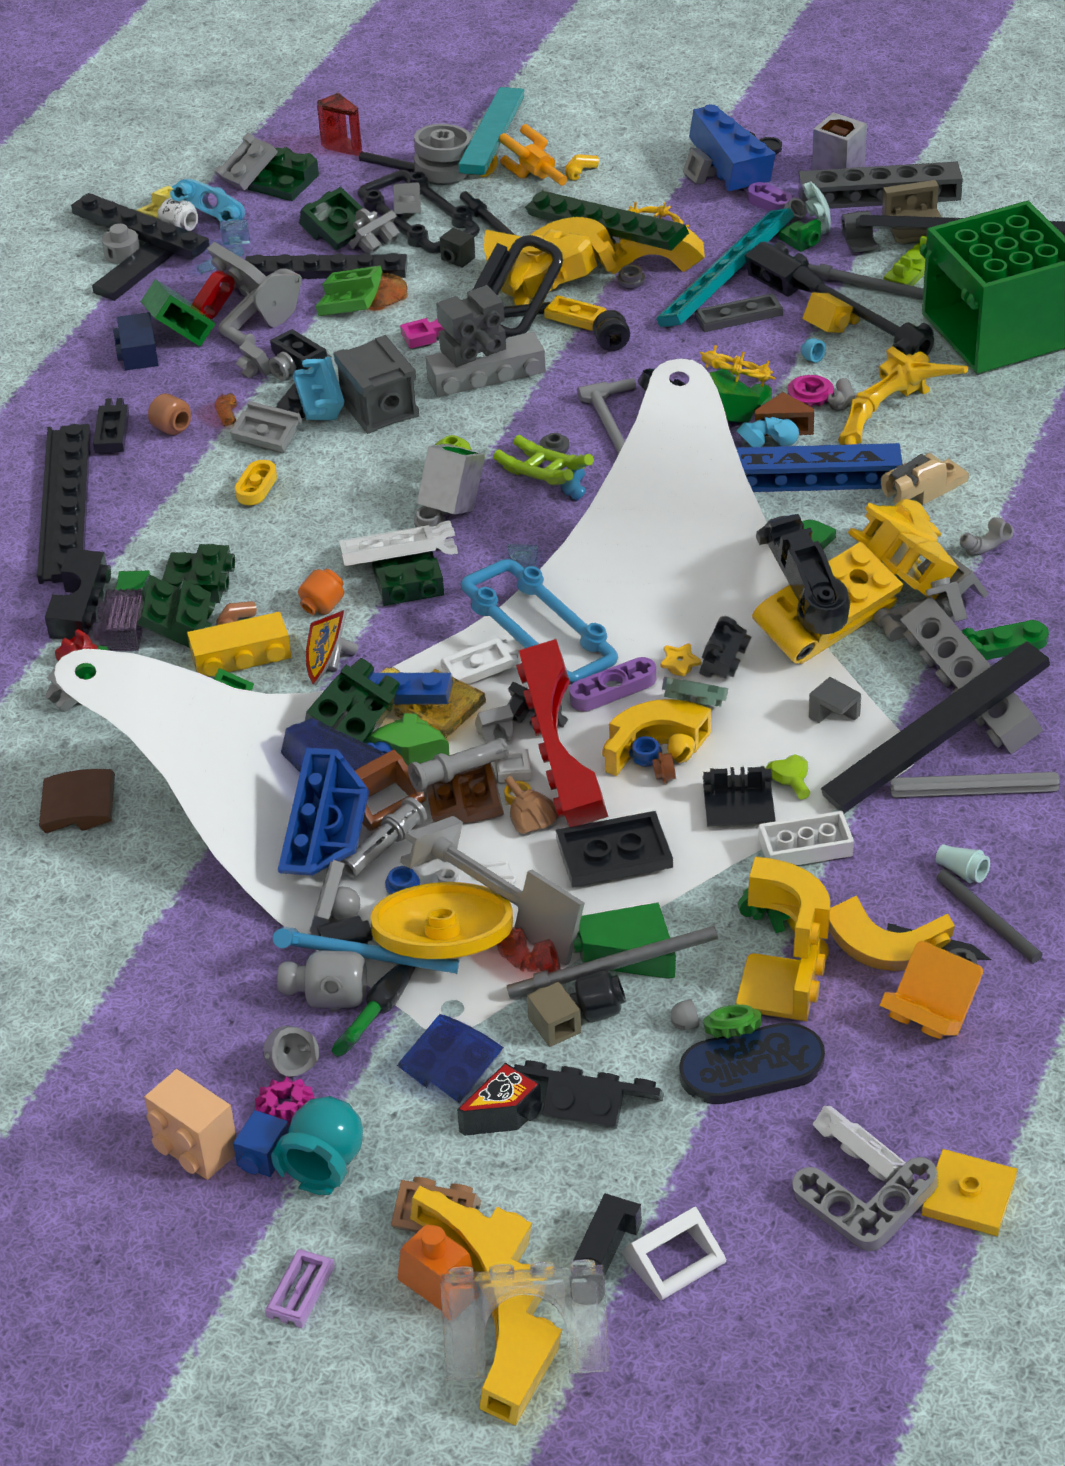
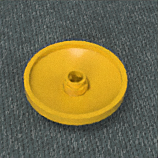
M462 882L428 883L397 891L381 900L371 913V932L374 940L381 947L399 955L421 959L456 958L487 950L503 941L510 934L513 927V910L508 899L485 886Z

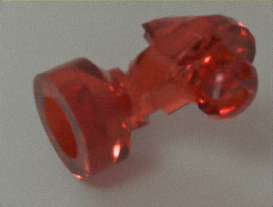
M512 927L510 934L497 944L500 955L506 958L515 968L518 967L522 972L525 968L528 972L548 970L550 973L561 970L556 948L550 939L535 943L532 951L529 952L530 949L527 947V938L523 930Z

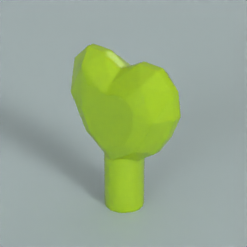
M794 754L783 760L768 762L765 769L772 770L773 780L782 785L791 786L797 797L801 800L809 797L810 790L803 781L807 776L808 761L803 756Z

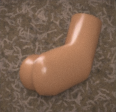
M255 602L227 604L217 618L216 626L235 622L239 618L255 616L257 612Z

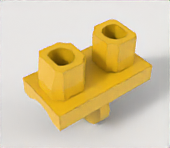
M892 346L886 350L887 360L878 367L879 376L883 380L897 365L903 366L906 362L929 363V357L923 352L905 355ZM925 379L915 386H912V384L908 385V389L901 390L900 392L908 396L917 390L924 395L930 391V387L926 385Z

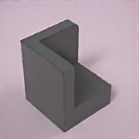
M829 677L809 693L810 719L820 723L832 712L856 720L860 717L861 712L860 692Z

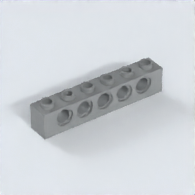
M931 596L900 619L907 629L903 633L906 640L914 649L917 646L922 648V651L919 652L920 656L930 668L934 665L938 667L939 670L935 673L946 687H949L951 684L955 687L952 694L991 667ZM1014 692L974 720L980 728L986 724L989 728L986 734L997 748L1004 745L1010 754L1016 752L1043 731L1033 713Z

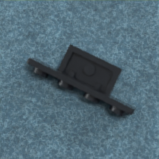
M525 1060L524 1066L514 1064L515 1069L533 1080L548 1082L542 1115L546 1117L617 1128L623 1095L663 1101L664 1097L663 1091L660 1088H656V1082L647 1079L634 1078V1083L632 1084L620 1082V1076L611 1073L598 1072L596 1078L584 1076L583 1070L574 1067L562 1066L561 1072L547 1070V1064L538 1061Z

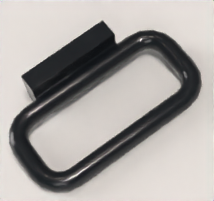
M526 235L516 239L509 251L506 246L497 243L472 289L488 285L498 295L521 250L527 246L537 248L551 255L552 263L520 324L516 328H508L501 325L505 329L506 339L507 337L528 332L563 264V255L560 249L553 243L537 236Z

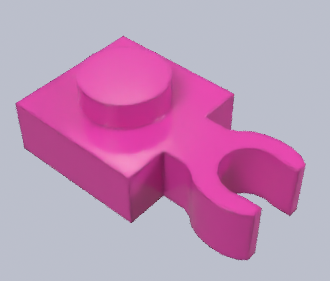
M424 318L400 325L401 335L410 349L437 342L436 337L439 336V331L444 330L438 323V318L432 322Z

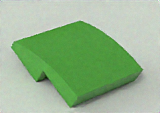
M381 266L331 273L322 284L325 295L315 306L318 315L324 316L368 309L379 288L382 275Z

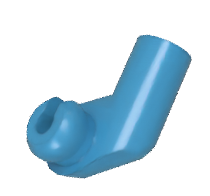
M584 469L572 470L574 474L573 479L560 485L562 491L567 496L570 495L575 501H578L586 493V488L580 485L581 480L585 476Z

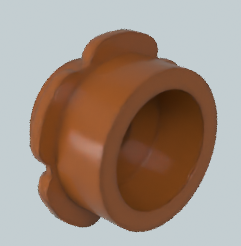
M658 752L659 758L652 760L656 779L663 778V783L667 784L668 780L676 779L672 753L661 754V752Z

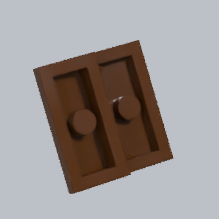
M491 763L456 774L448 783L440 781L428 785L426 788L433 822L455 816L463 823H470L504 815L495 772Z
M83 769L44 778L39 819L40 828L45 833H50L76 823L80 830L83 831L112 821L115 782L113 770Z

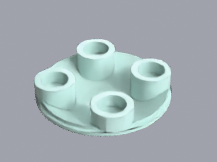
M811 181L803 184L802 187L808 199L805 201V205L809 215H815L821 221V235L829 233L831 217L826 198Z

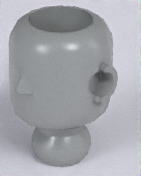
M322 950L312 953L307 959L306 966H299L292 961L283 962L278 967V991L284 995H293L298 991H305L307 1003L313 1008H330L332 1012L338 1011L341 1008H355L363 1003L366 994L367 968L365 958L360 953L354 951Z

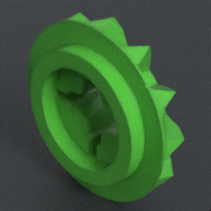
M728 1005L717 1008L703 1020L705 1033L716 1038L724 1036L727 1039L732 1036L741 1037L743 1034H751L755 1029L762 1026L761 1012L747 1005Z

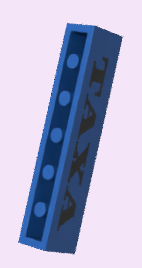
M900 443L736 448L753 492L882 489L881 477L903 464Z

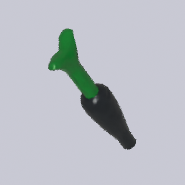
M397 964L373 985L367 994V1006L335 1041L332 1048V1053L335 1056L339 1057L346 1054L360 1040L363 1032L378 1014H385L395 1006L416 967Z

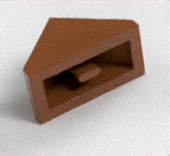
M784 392L755 410V421L759 419L765 421V417H775L782 420L789 419L797 425L799 435H814V408Z

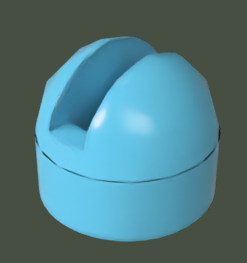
M810 338L801 345V354L806 360L817 363L823 359L826 346L822 340Z

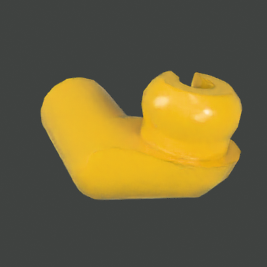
M574 155L565 166L566 177L575 181L580 178L579 174L582 173L583 168H597L599 164L598 156Z

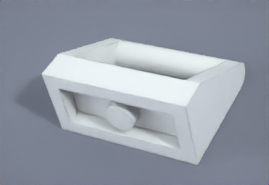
M696 1206L621 1250L628 1264L660 1301L726 1263L725 1255ZM687 1231L707 1255L662 1281L646 1254Z

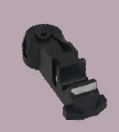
M799 514L770 519L764 527L756 532V539L759 545L768 544L798 599L797 617L799 622L811 632L823 635L841 630L848 620L851 599L844 583L834 577L826 554L819 542H813L812 529H804V524Z

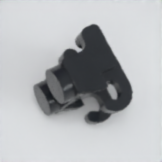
M720 617L702 654L704 660L699 673L705 677H709L711 673L725 679L727 675L734 677L741 661L736 656L738 652L745 654L752 636L747 635V630L739 626L731 617Z

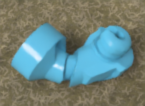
M765 417V421L759 419L753 423L744 422L736 430L751 447H762L765 444L764 435L766 434L773 437L781 446L793 445L799 436V429L795 423L789 419L782 420L775 417Z

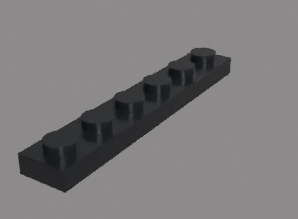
M85 194L71 204L74 215L108 228L115 224H124L127 228L136 231L139 240L191 260L209 247V239L207 237L101 198L95 194Z
M338 253L334 255L308 254L298 256L282 254L279 256L253 255L246 256L245 258L246 261L254 265L265 276L279 269L286 268L299 274L302 279H327L333 272L381 266V278H406L408 263L407 254L397 253L375 255L369 253L360 255Z

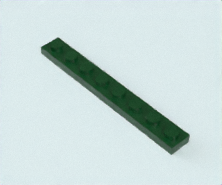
M543 190L537 193L533 200L525 206L528 214L550 221L571 217L590 218L601 223L607 229L610 236L670 251L689 234L685 224Z

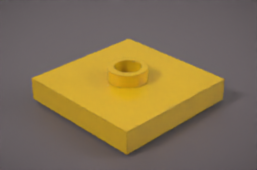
M942 1149L936 1166L938 1187L923 1203L922 1216L998 1236L1017 1178L1018 1169Z

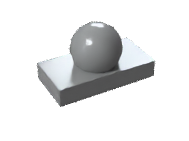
M336 860L330 862L309 930L311 935L318 936L317 926L327 924L330 915L337 920L356 916L360 910V897L357 892L349 887H338L345 863Z

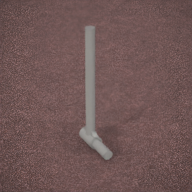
M630 378L611 383L605 381L578 387L577 394L580 402L593 403L619 455L625 441L604 400L610 394L636 389L635 379Z

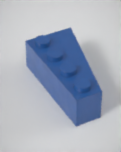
M709 104L705 107L693 109L689 138L696 148H700L713 160L711 166L717 169V177L720 180H725V188L728 191L749 187L757 182L766 183L771 181L776 155L774 151L720 110L718 106Z

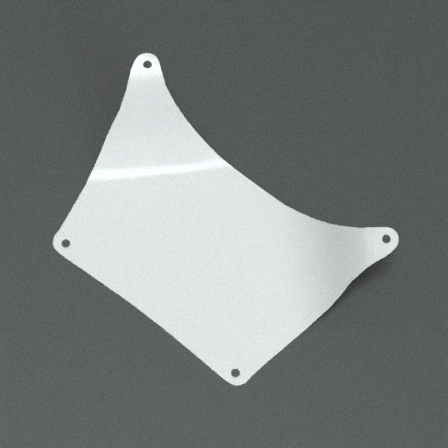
M669 360L660 364L653 371L637 419L613 467L586 513L565 542L540 569L544 578L543 585L587 625L598 623L604 626L607 633L606 642L618 654V660L614 666L638 657L649 658L656 664L657 680L653 686L590 711H578L571 706L569 692L571 684H569L561 701V713L568 718V721L563 728L557 725L559 740L568 753L579 763L594 771L609 817L593 822L656 811L673 857V868L572 887L556 840V830L569 827L565 816L558 817L552 825L546 828L528 832L527 834L519 833L510 818L511 805H505L509 804L506 802L504 794L507 783H498L495 761L491 762L494 768L504 815L482 821L463 823L457 847L459 851L478 863L507 861L511 872L515 875L516 881L513 885L522 891L527 871L534 870L583 901L585 904L582 916L659 902L661 908L725 869L762 850L758 840L759 824L707 827L702 779L703 772H709L710 768H727L728 775H730V767H734L735 775H740V767L744 766L745 774H747L748 767L764 766L766 768L768 762L783 760L794 754L803 756L808 761V772L803 781L810 790V795L806 799L801 800L797 797L791 786L782 785L772 779L771 788L775 820L781 821L830 813L837 808L822 795L821 788L900 732L832 654L829 648L803 664H795L752 619V614L759 604L790 584L768 544L759 545L756 539V532L767 523L746 478L729 430L718 389L707 370L693 360ZM674 372H684L688 375L689 382L683 386H675L670 382L669 377ZM518 590L499 607L539 644L557 639L565 667L571 672L604 657L599 652H591L584 649L580 644L581 635L536 595H528ZM484 616L459 633L380 673H444L441 667V659L443 657L497 637L501 640L507 639V641L514 640V638L490 616ZM722 616L731 617L739 626L747 630V635L752 636L745 654L738 652L736 656L741 661L734 677L727 675L725 679L713 673L709 677H705L699 673L701 665L692 667V670L684 677L674 675L667 668L660 667L661 662L666 658L664 652L665 645L679 648L689 643L691 644V653L703 662L702 654L714 631L718 619ZM82 649L61 657L55 666L54 672L59 686L80 704L107 719L134 742L165 777L189 820L214 857L259 905L284 927H294L299 933L310 934L309 930L328 868L313 876L281 874L278 872V866L305 749H338L332 745L333 737L328 742L304 726L306 711L324 690L312 693L265 694L237 689L203 674L134 653ZM82 663L92 664L96 668V674L91 679H80L75 674L76 667ZM514 666L457 689H454L452 686L448 704H393L392 711L380 727L401 719L404 713L417 714L421 720L428 721V725L443 734L449 743V755L487 743L481 734L478 735L475 720L478 713L507 705L511 699L508 688L512 682H516L529 689L528 683H521L517 667ZM664 677L729 688L727 700L722 701L721 707L696 703L697 696L691 695L689 702L711 709V733L687 762L678 763L673 759L676 779L668 780L667 784H664L663 778L656 779L653 765L649 767L640 766L634 763L633 758L629 760L617 776L605 772V757L602 756V750L605 742L609 739V723L618 714L637 704L653 700L673 699L664 697L665 690H662ZM832 677L861 693L860 717L853 720L844 714L839 715L832 712L820 723H817L809 718V693L827 678ZM610 681L605 685L608 687H618L621 683ZM529 712L522 723L512 720L513 735L508 741H506L502 731L494 730L495 740L503 738L508 748L502 749V751L528 749L531 780L523 782L528 783L531 790L545 795L552 801L553 798L559 797L557 789L551 790L545 771L551 769L550 762H543L538 744L544 742L542 735L536 736L534 729L529 723L531 717L535 714ZM659 744L662 754L668 753V744ZM338 749L354 770L366 765L364 762L367 753L365 749L357 760ZM394 783L368 797L367 806L372 815L408 795ZM426 790L422 791L426 801L421 804L426 810L427 819L423 824H416L410 831L434 823ZM512 791L509 793L511 796L516 797ZM362 824L357 847L378 828L369 831ZM406 839L391 844L355 878H351L342 872L338 887H349L357 892L360 897V910L357 915L361 917L362 921L368 920L370 927L372 910L381 900L390 895L385 888V880L389 872L395 867L405 866L400 863L401 856L411 853L412 843ZM377 843L364 852V856L371 852L377 846ZM437 858L412 869L418 875L420 885L433 883V876L440 869L455 866ZM511 903L513 927L510 934L503 941L487 950L453 958L460 960L457 974L416 967L395 1006L428 1031L443 1035L458 1034L483 1022L520 998L521 996L510 999L507 991L508 984L533 978L534 973L548 970L550 973L564 969L581 958L580 953L572 952L570 963L565 965L515 933L513 930L518 907ZM330 915L328 923L338 921ZM374 938L373 941L368 942L370 945L380 946ZM365 958L367 986L372 988L381 977L397 964ZM458 1000L463 1003L464 1011L460 1016L450 1018L442 1014L441 1006L446 1001Z

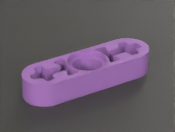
M638 657L580 679L570 686V704L578 711H590L653 686L657 680L656 664L649 658ZM610 681L621 683L618 687H608L605 684Z

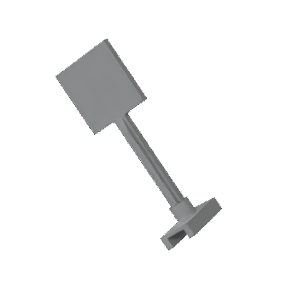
M455 816L406 833L405 839L412 843L411 853L401 856L400 863L409 869L437 858L443 862L451 863L518 907L513 930L515 933L565 965L570 963L574 940L577 936L585 904L583 901L534 870L527 871L522 891L457 849L463 822Z

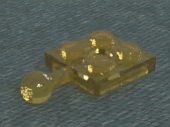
M389 667L380 673H399L400 671ZM434 669V670L432 671V672H436V673H443V672H441V671H439V670H437V669ZM452 677L453 684L448 704L435 706L434 704H395L393 706L394 713L399 718H402L404 713L417 714L421 720L428 721V725L439 730L447 738L486 703L485 692Z

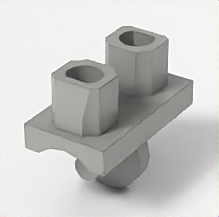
M360 209L356 212V221L353 223L354 228L357 230L355 232L356 238L348 244L353 250L360 246L365 253L372 254L382 245L376 236L380 235L386 244L393 242L400 234L393 223L397 215L391 210L378 218L375 211L370 213L367 209Z

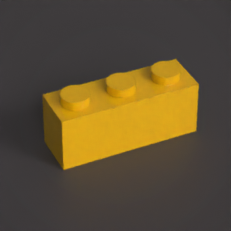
M280 612L187 632L195 670L197 673L207 677L215 676L219 668L232 672L292 658L289 635Z

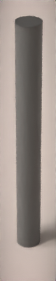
M946 869L939 872L936 878L937 881L1030 962L1034 964L1042 958L1043 953L950 872Z

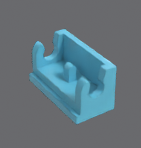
M331 357L303 360V367L312 368L308 370H295L293 378L306 420H336L345 401Z

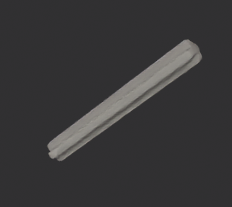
M1057 772L896 777L890 782V791L894 798L1039 793L1058 791L1060 781Z

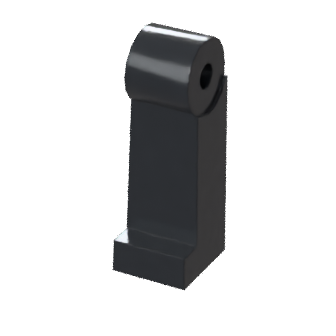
M604 1193L569 1270L570 1292L576 1301L583 1304H591L600 1300L604 1295V1277L625 1232L637 1235L641 1227V1204Z

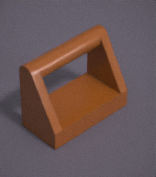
M395 750L354 770L368 788V797L396 783L408 795L407 797H413L420 803L426 801L424 793L416 791L408 774V766L402 756ZM405 798L372 815L366 804L362 824L369 831L380 827L383 817L389 813L393 814L400 808L401 802Z

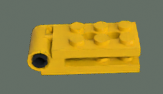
M862 541L828 561L834 577L844 583L851 599L848 620L841 630L823 635L813 633L803 627L797 617L798 599L790 585L765 599L754 610L752 619L793 663L803 664L873 620L875 613L879 609H890L895 606L897 598L894 595L901 591L903 583Z

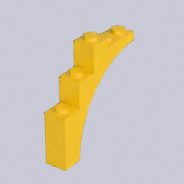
M419 1186L412 1197L410 1219L421 1226L436 1225L441 1227L447 1237L467 1250L470 1254L474 1273L489 1302L495 1325L496 1352L494 1362L482 1387L479 1409L516 1426L559 1350L562 1329L556 1327L550 1320L533 1316L544 1296L547 1275L541 1273L530 1264L519 1263L529 1245L532 1223L525 1220L518 1213L507 1212L499 1207H496L491 1217L488 1218L475 1208L465 1207L448 1199L441 1192L430 1191Z

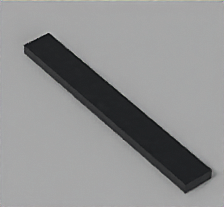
M860 215L856 218V228L927 231V228L962 218ZM1050 221L1065 235V221Z
M1026 641L821 788L822 795L845 814L1050 666L1049 658Z

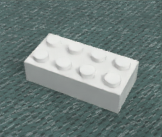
M843 811L759 824L758 840L765 858L802 865L853 856L854 840Z

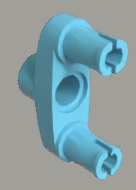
M187 178L173 185V190L170 191V196L173 200L189 201L195 208L218 218L222 224L238 223L245 216L243 205L227 195L219 187H211ZM210 193L214 194L217 198L216 207H213L208 202Z

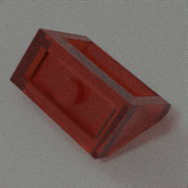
M340 93L318 100L317 111L321 145L328 150L359 156L362 151L358 107ZM346 115L349 116L351 139L347 135Z

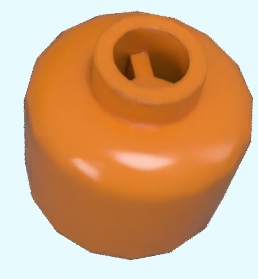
M330 569L313 570L298 588V595L301 599L300 606L311 615H314L316 612L323 615L329 614L344 596V589L342 587L344 583L342 579Z

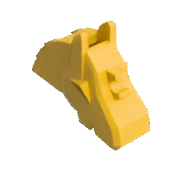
M551 229L544 235H533L553 243L560 249L563 255L562 267L550 291L557 288L559 284L586 277L597 266L589 236L569 233L561 238L562 231ZM485 230L483 246L486 261H488L497 243L506 246L509 251L515 240L521 236ZM531 246L521 250L501 288L503 293L514 297L515 305L529 304L552 263L551 255Z
M902 499L894 506H878L868 503L865 507L867 511L865 517L869 520L867 526L863 531L850 528L848 534L857 542L862 541L894 575L897 574L913 589L919 590L926 597V590L932 588L930 582L947 577L951 579L959 568L940 543L937 542V536L940 537L941 533L934 523L930 522L929 515L917 501ZM920 555L931 561L923 575L917 569L918 564L922 562L919 558ZM939 594L931 597L935 600Z

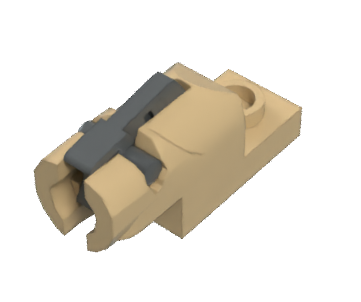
M931 453L926 455L920 454L908 463L899 465L885 473L881 477V486L887 498L896 495L894 503H898L902 499L914 498L924 505L968 482L969 473L949 458L942 462Z

